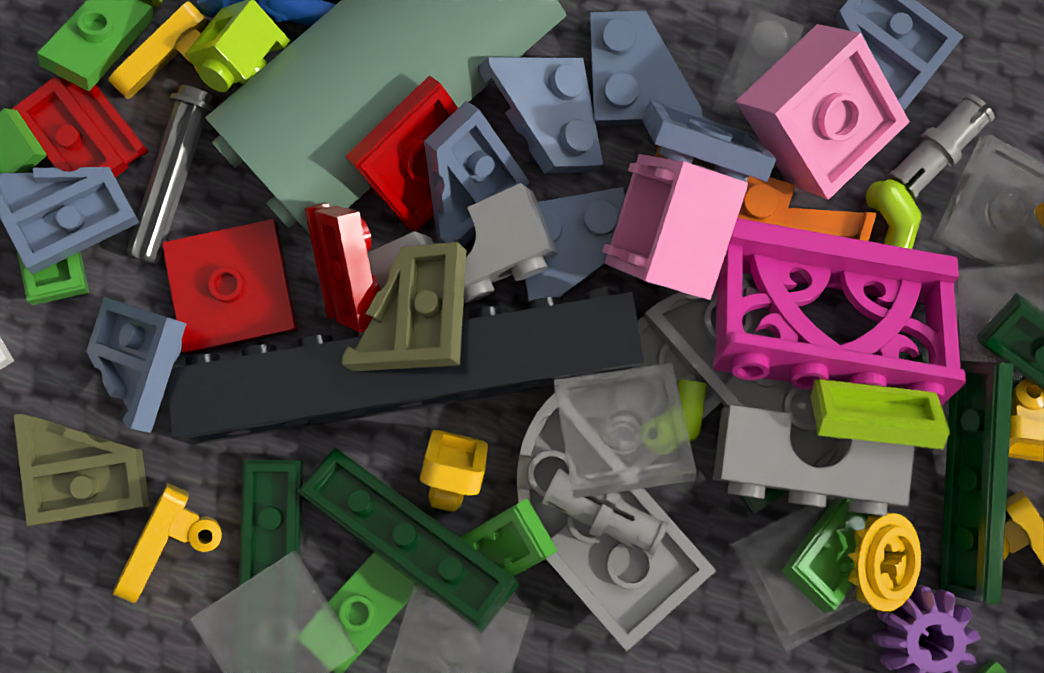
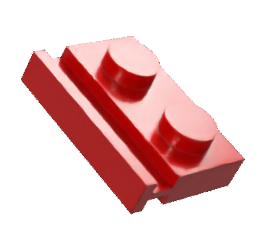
M55 76L12 108L19 112L46 152L47 158L53 166L62 171L71 172L78 170L80 167H110L116 178L129 168L128 164L140 155L144 157L149 153V150L97 83L90 91H87L62 77L58 78Z
M329 203L306 207L304 210L327 318H336L337 323L359 333L365 332L372 320L366 312L377 292L381 290L378 280L371 274L367 254L372 245L369 228L364 219L360 217L359 211L337 205L329 207Z

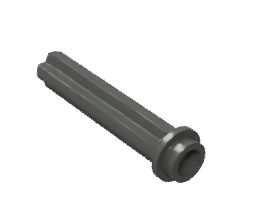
M180 85L178 93H171L169 100L174 103L137 216L139 223L134 226L127 247V253L136 259L157 263L161 258L163 252L162 242H166L206 119L205 117L215 110L210 105L213 96L201 89Z

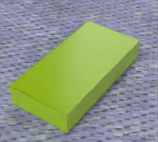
M821 379L814 382L810 397L819 436L944 449L950 432L937 393Z

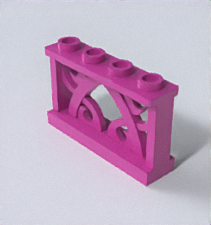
M737 218L717 278L716 354L714 355L713 368L718 371L730 372L737 378L744 380L766 378L791 382L793 386L805 390H812L815 380L821 379L935 392L938 395L940 404L943 405L966 383L965 371L960 367L954 282L959 277L957 257ZM742 273L752 274L759 291L758 294L742 298ZM795 282L808 284V288L805 290L796 292L787 291L794 290L798 284ZM825 287L843 290L845 296L855 309L869 319L879 323L856 340L839 345L818 329L800 310L799 306H804L814 301ZM865 294L880 297L875 302H872ZM916 303L925 304L926 325L910 318ZM768 308L771 314L761 320L756 328V332L761 329H767L772 331L776 338L745 333L742 327V317L751 310ZM899 331L910 334L923 343L928 350L929 364L899 359L898 355L900 352L907 353L914 359L919 355L918 348L913 341L904 335L898 334Z

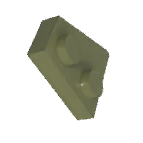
M458 242L402 247L388 272L389 278L385 287L377 292L366 312L372 320L356 349L347 347L343 355L342 365L351 371L460 365L466 250Z
M28 414L13 415L27 526H38L150 507L142 449Z

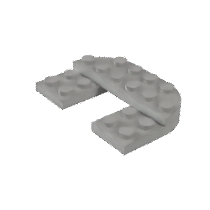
M714 287L710 300L679 292L649 309L637 321L644 358V372L564 385L544 403L535 415L527 430L519 454L517 469L519 503L528 498L558 550L548 557L547 561L626 652L716 572L715 568L636 480L640 474L661 457L651 454L642 446L640 441L641 430L646 423L674 409L678 379L707 383L703 418L720 403L724 407L734 405L791 413L790 442L792 449L800 460L810 466L819 468L831 460L837 449V437L818 435L810 397L812 390L797 388L791 382L766 378L744 380L737 378L730 372L718 371L713 368L714 355L716 354L717 287ZM742 288V298L759 293L758 289ZM768 308L751 310L742 317V327L745 333L776 338L774 333L767 329H761L756 332V328L761 320L771 314ZM558 469L606 494L611 489L621 494L620 501L660 521L668 522L666 532L652 559L646 557V554L604 533L598 538L589 533L590 526L550 506L543 505L542 502Z

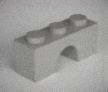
M522 183L467 207L475 226L476 240L472 251L466 257L463 304L480 300L495 291L492 284L513 275L515 281H520L541 273L547 269L545 260L559 254L534 192ZM414 231L367 253L371 274L378 280L381 290L388 281V272L400 249L405 246L434 244L431 237Z
M734 405L721 409L713 480L729 482L727 494L764 499L765 488L789 491L788 503L824 508L826 506V497L850 500V512L887 516L888 505L908 506L915 446L838 438L834 456L828 463L817 468L800 460L792 449L790 442L791 413Z

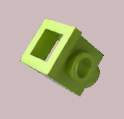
M244 0L221 8L185 53V56L198 69V74L205 84L216 91L226 92L233 83L240 82L245 84L266 66L267 61L264 59V56L267 53L284 49L290 40L255 0Z

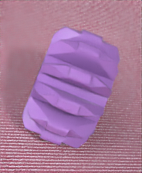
M916 585L911 599L908 598L894 613L877 611V617L882 622L888 624L887 630L878 631L872 635L874 643L887 648L879 658L881 664L889 670L897 669V673H959L956 667L959 662L966 665L976 664L975 657L965 651L966 645L982 639L978 631L965 627L974 614H972L968 607L963 605L955 606L954 594L940 589L933 595L929 587ZM929 627L933 630L932 639L929 641L924 638L923 641L926 643V646L923 648L918 644L919 636L921 633L928 636L929 633L925 628Z

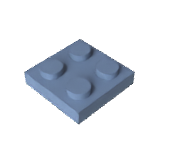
M652 99L649 100L642 121L654 144L660 146L658 151L660 155L668 159L684 161L692 164L695 157L716 164L714 172L747 182L749 176L768 181L776 158L755 134Z

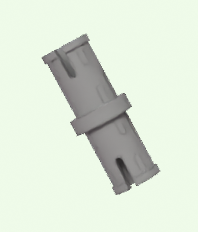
M967 94L962 99V102L936 128H928L919 137L921 143L895 170H892L887 175V178L900 181L905 185L914 200L919 195V192L945 166L953 167L962 158L961 150L987 124L994 120L993 111L989 107L982 113L978 112L986 103L975 95Z
M558 469L542 502L543 505L550 506L590 526L589 533L598 538L604 533L646 554V557L652 559L666 532L668 522L660 521L620 501L621 494L611 489L606 494Z

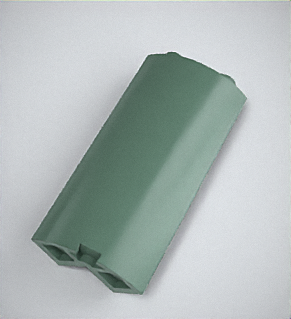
M341 0L205 117L220 134L212 144L234 168H237L243 161L274 194L266 204L289 229L296 222H299L309 233L304 208L322 203H329V207L337 205L348 208L371 188L345 156L429 75L442 84L459 108L465 101L469 102L493 81L492 79L485 83L481 77L478 66L488 57L519 58L564 19L567 14L558 0Z

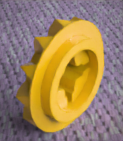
M888 512L887 516L868 515L865 529L854 531L857 546L854 553L848 554L853 560L854 565L853 570L849 574L848 581L857 586L856 596L858 601L870 605L871 609L893 611L906 602L916 586L921 567L919 539L913 525L902 515Z

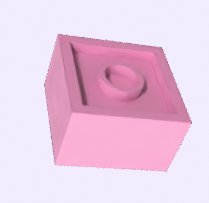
M819 24L812 28L735 101L759 140L776 158L775 165L786 182L827 200L909 123L907 116L861 33Z
M639 154L636 164L630 163L628 169L633 174L611 244H605L602 251L607 253L604 264L644 281L710 300L748 183L684 161Z

